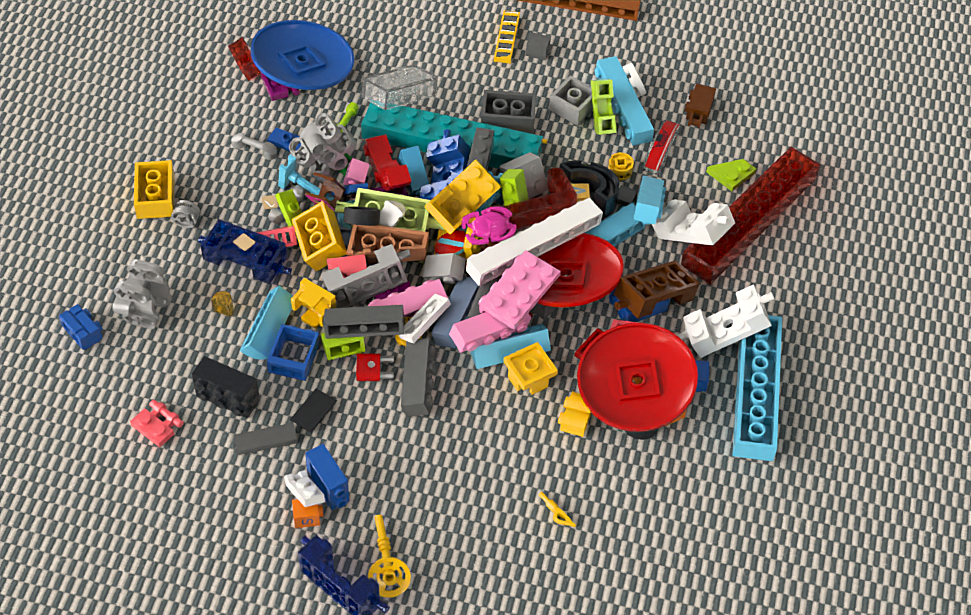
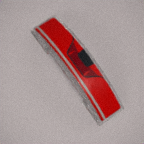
M664 120L649 149L642 168L643 171L659 176L673 141L677 138L682 127L681 124Z

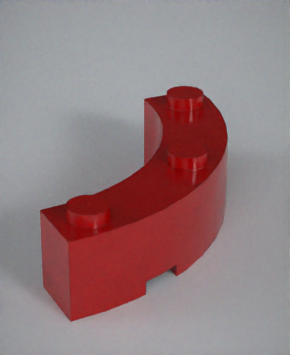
M387 135L365 139V145L362 146L364 156L369 158L375 182L379 183L385 191L409 186L412 181L407 165L400 166L397 160H392L390 154L393 152Z

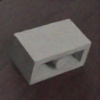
M454 253L427 255L422 277L428 280L433 279L434 281L440 279V282L454 284V281H462L466 259Z

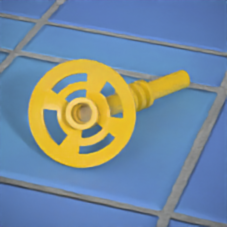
M376 515L374 518L378 533L377 543L379 552L382 553V558L370 567L368 584L372 591L379 596L387 598L396 597L408 588L411 581V573L405 562L391 557L390 539L386 535L383 515ZM400 566L405 571V579L402 578V571L399 568ZM395 570L398 571L399 577L396 576ZM373 573H376L378 586L374 582ZM380 573L383 574V580L380 579ZM397 583L400 586L394 590H385L386 585L391 586Z

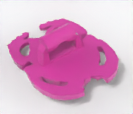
M499 206L482 210L481 216H479V211L462 218V228L465 229L467 225L473 230L471 237L469 234L465 235L472 245L489 243V238L491 242L506 240L514 235L516 224L509 223L512 213L507 208ZM475 217L476 219L469 224V220ZM507 229H509V233H507L505 236L501 237L502 235H504V234L506 233ZM474 236L481 237V238H483V239H482V240H478V239H475Z

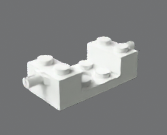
M674 199L669 201L667 206L663 208L661 218H657L655 225L652 224L658 239L714 245L735 224V221L727 204L713 203L703 214L691 213L686 201Z
M752 285L736 292L739 303L706 318L701 309L683 317L685 331L677 336L681 340L689 338L692 347L701 358L772 326L764 305L774 300L772 292L760 296L755 286ZM730 323H733V326H732V327L726 328L727 325H729Z

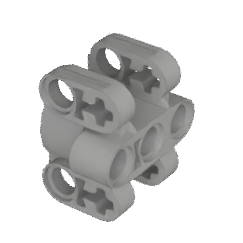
M320 113L316 117L315 122L306 126L301 132L300 137L294 138L289 144V150L296 157L298 164L305 168L310 167L313 173L326 176L329 175L331 168L335 170L344 169L348 164L344 154L352 153L356 148V140L350 131L341 124L336 125L334 120L326 113ZM327 118L325 125L321 126L322 121ZM301 143V147L296 151V146Z
M134 259L127 268L130 274L127 280L119 281L114 288L116 298L113 302L114 313L122 314V318L129 324L154 329L159 322V313L154 310V306L166 307L172 300L169 284L167 281H164L163 275L165 271L161 266Z

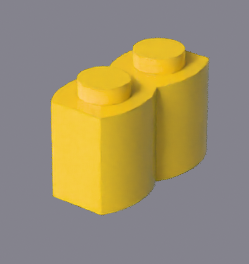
M572 391L570 397L566 396L563 408L566 409L565 412L560 413L558 424H561L560 431L584 437L591 412L584 404L580 393Z

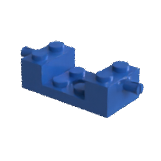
M449 129L443 131V138L441 140L428 143L426 158L433 164L431 184L421 187V199L432 200L467 168L470 146L460 135L450 137L451 130Z

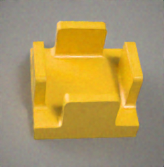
M306 278L300 282L299 291L291 298L294 311H297L301 305L308 309L302 315L301 321L315 329L319 325L324 327L325 309L337 308L336 296Z
M538 342L504 357V363L508 368V378L517 391H520L521 388L523 391L530 388L529 392L533 395L548 388L549 379L558 375L557 368Z

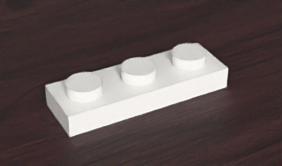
M434 294L405 324L404 334L399 335V337L414 344L451 305L449 299Z

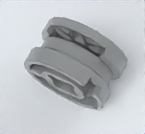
M180 200L175 205L171 219L178 226L193 228L201 212L196 204Z

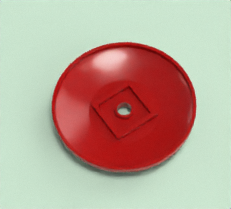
M582 233L543 253L538 258L558 269L560 276L537 303L551 307H574L589 304L605 297L618 286L620 277L623 276L624 265L621 254L608 241L587 233Z
M627 323L606 330L587 346L578 365L577 382L584 404L595 417L605 424L620 430L641 432L655 430L668 425L686 411L696 393L698 371L696 361L689 347L673 332L648 323ZM635 377H640L643 382L635 384L632 380Z

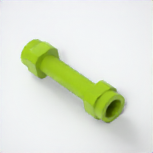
M355 102L348 104L346 113L339 124L346 127L351 117L357 114L358 104Z

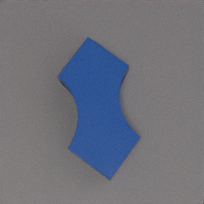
M368 183L344 186L343 196L357 194L358 188L368 189ZM330 192L331 196L335 197L334 192Z

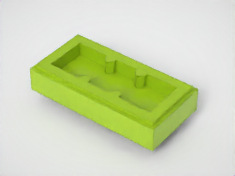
M291 189L275 195L288 226H293L292 219L302 213L294 191Z

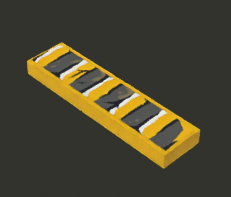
M503 11L494 62L511 64L520 12Z

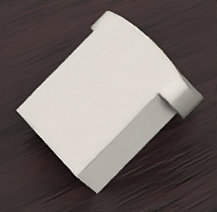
M386 200L385 206L380 212L379 223L382 226L395 227L400 218L405 214L406 209L402 203Z

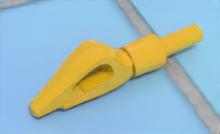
M543 492L539 493V496L547 503L546 506L554 512L553 519L556 523L576 527V524L559 508L553 499L550 500Z

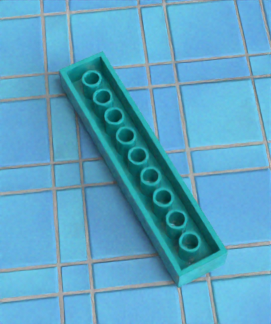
M374 99L371 100L361 123L362 139L386 134L390 145L403 148L418 146L419 150L427 153L428 143L441 140L443 138V131L449 129L451 130L450 137L460 135L470 146L469 156L476 128L494 130V146L489 167L500 169V165L529 152L540 157L542 151L543 136Z

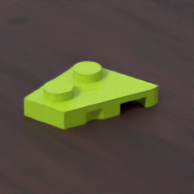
M739 159L708 166L706 172L732 192L756 173V168L746 160Z

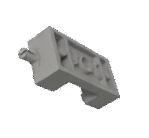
M392 244L383 246L379 250L374 251L379 262L378 264L371 265L346 278H343L339 267L330 269L321 274L324 281V286L321 287L336 296L337 308H348L408 282L401 265V260L411 257L409 249L397 253Z

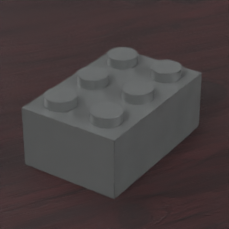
M484 90L481 123L533 134L536 94Z

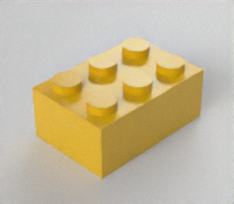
M172 160L136 162L134 208L137 219L171 217L174 210L175 174Z
M323 201L292 219L304 261L316 272L328 265L327 259L346 255L347 249L335 213Z

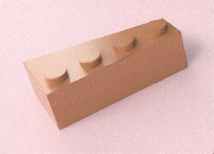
M353 225L346 254L347 256L365 254L366 264H376L379 262L374 251L392 244L397 253L409 249L411 257L405 258L401 262L426 260L429 247V232L381 225Z

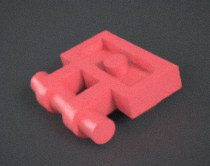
M153 399L149 405L154 410L149 412L144 408L130 423L132 427L158 447H161L174 435V430L171 427L175 425L180 428L184 421L179 418L177 413L169 411L165 404ZM161 415L166 418L164 422L158 419Z

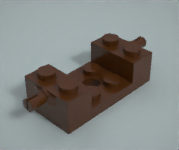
M674 260L620 277V283L614 292V295L620 301L615 302L614 306L616 310L628 308L633 315L641 318L651 315L657 302L673 298L679 305L693 301L700 283Z

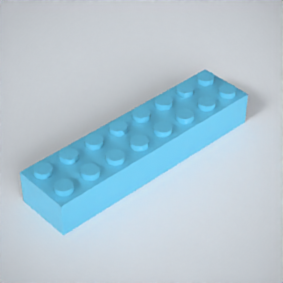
M768 315L772 326L739 340L732 456L773 461L777 451L782 317Z

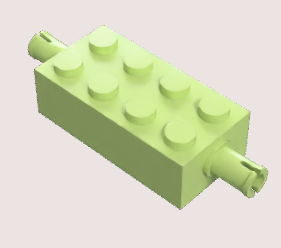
M358 188L353 204L338 200L336 203V213H344V208L349 206L376 208L381 212L386 200L402 203L406 211L395 228L427 232L429 228L445 230L434 217H431L429 211L424 207L431 201L427 199Z

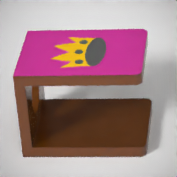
M314 172L313 176L322 184L319 195L306 192L305 196L315 205L323 201L335 211L337 200L341 201L345 188L335 178ZM328 192H334L335 194L332 201L325 198Z

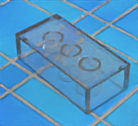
M415 64L397 67L394 70L363 77L361 97L384 110L436 96L438 76Z

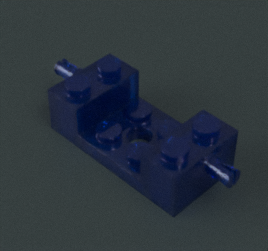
M218 219L207 237L201 235L198 239V243H201L203 260L220 266L222 261L226 259L252 269L254 279L271 284L279 272L288 276L292 272V268L283 266L287 258L286 243ZM243 233L255 241V244L246 251L233 243Z
M306 535L302 537L300 543L304 546L298 551L301 572L349 614L372 615L377 609L382 611L383 614L389 611L390 606L381 600L379 585L373 578L368 579L363 574L351 585L347 578L344 576L340 577L335 573L332 545L325 538L321 539L317 535L311 540Z

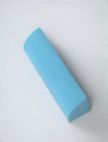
M277 286L269 291L240 349L243 354L259 360L268 359L282 324H285L292 310L291 298L293 295L281 286Z
M541 323L529 326L521 333H512L505 339H496L489 345L483 344L478 346L475 350L470 351L475 367L480 369L504 363V357L536 342L540 344L545 352L551 351L548 329Z

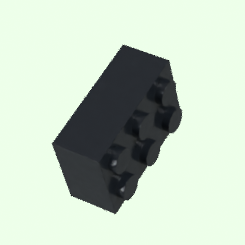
M204 356L192 372L196 396L203 401L207 400L214 403L218 408L230 410L236 416L248 418L260 401L257 378Z

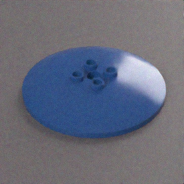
M284 20L269 24L256 33L251 43V57L256 67L271 80L291 88L319 90L335 86L350 75L354 65V53L349 43L334 30L310 21Z

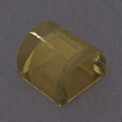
M226 291L215 293L211 299L213 311L231 316L234 308L230 293Z

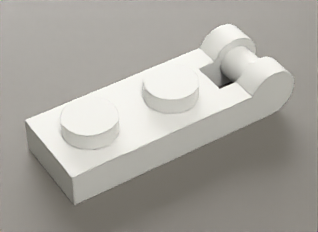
M305 470L298 472L296 475H285L287 487L304 507L325 502L324 494L308 477Z

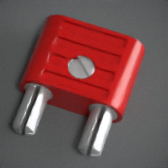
M357 353L356 381L393 379V372H380L381 363H393L394 356H381V353Z

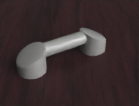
M238 133L231 139L232 146L236 149H241L247 144L263 150V156L267 160H273L278 155L274 144L246 137L244 133Z
M296 185L293 191L300 204L301 202L303 203L305 198V188ZM274 208L269 215V221L275 224L284 222L285 218L282 211Z

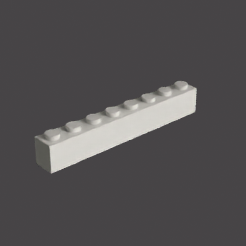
M590 198L579 201L574 206L565 208L560 213L549 216L546 220L535 223L530 228L519 231L516 235L494 246H490L478 254H473L467 259L466 271L478 286H481L503 275L504 271L507 268L510 269L513 265L515 258L518 255L521 256L525 250L538 257L600 225L603 212Z

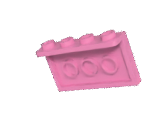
M525 250L521 256L518 255L515 258L510 269L507 268L504 271L502 278L492 285L490 292L482 296L479 301L480 313L487 312L515 329L560 276V271Z

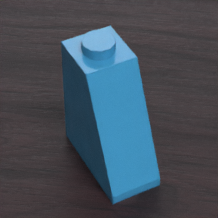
M418 146L402 149L397 162L400 166L407 165L412 181L407 186L410 196L416 195L418 197L421 193V187L429 185Z

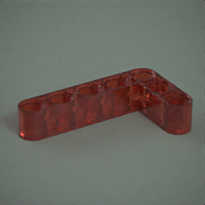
M551 168L547 172V184L551 194L503 206L512 213L509 223L516 224V229L540 223L549 216H554L563 209L570 208L577 203V193L561 168Z

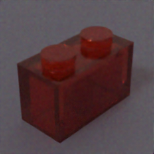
M243 37L228 45L237 65L248 81L261 74V71L252 60L251 48Z

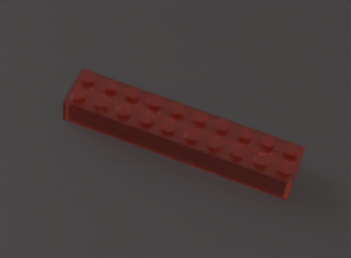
M791 146L729 206L735 224L714 245L691 243L683 251L681 266L711 285L817 179L821 164Z

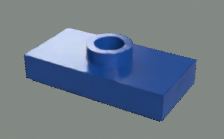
M275 127L267 142L290 151V142L300 136ZM301 143L296 146V151L301 147Z

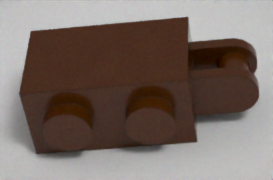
M696 83L694 90H690L688 98L690 102H686L684 112H687L688 126L694 125L700 129L702 123H707L714 102L716 88Z

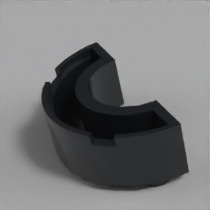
M582 160L560 163L559 183L566 188L567 184H589V191L594 193L593 202L603 212L602 217L606 218L615 211L620 183L614 172L595 162L583 164Z

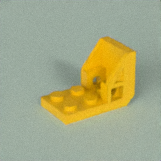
M475 159L424 207L451 234L462 224L464 216L475 212L502 186Z

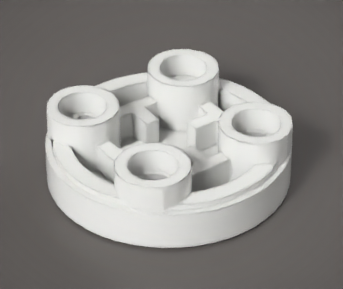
M631 62L623 66V70L637 97L646 94L644 85L633 63Z

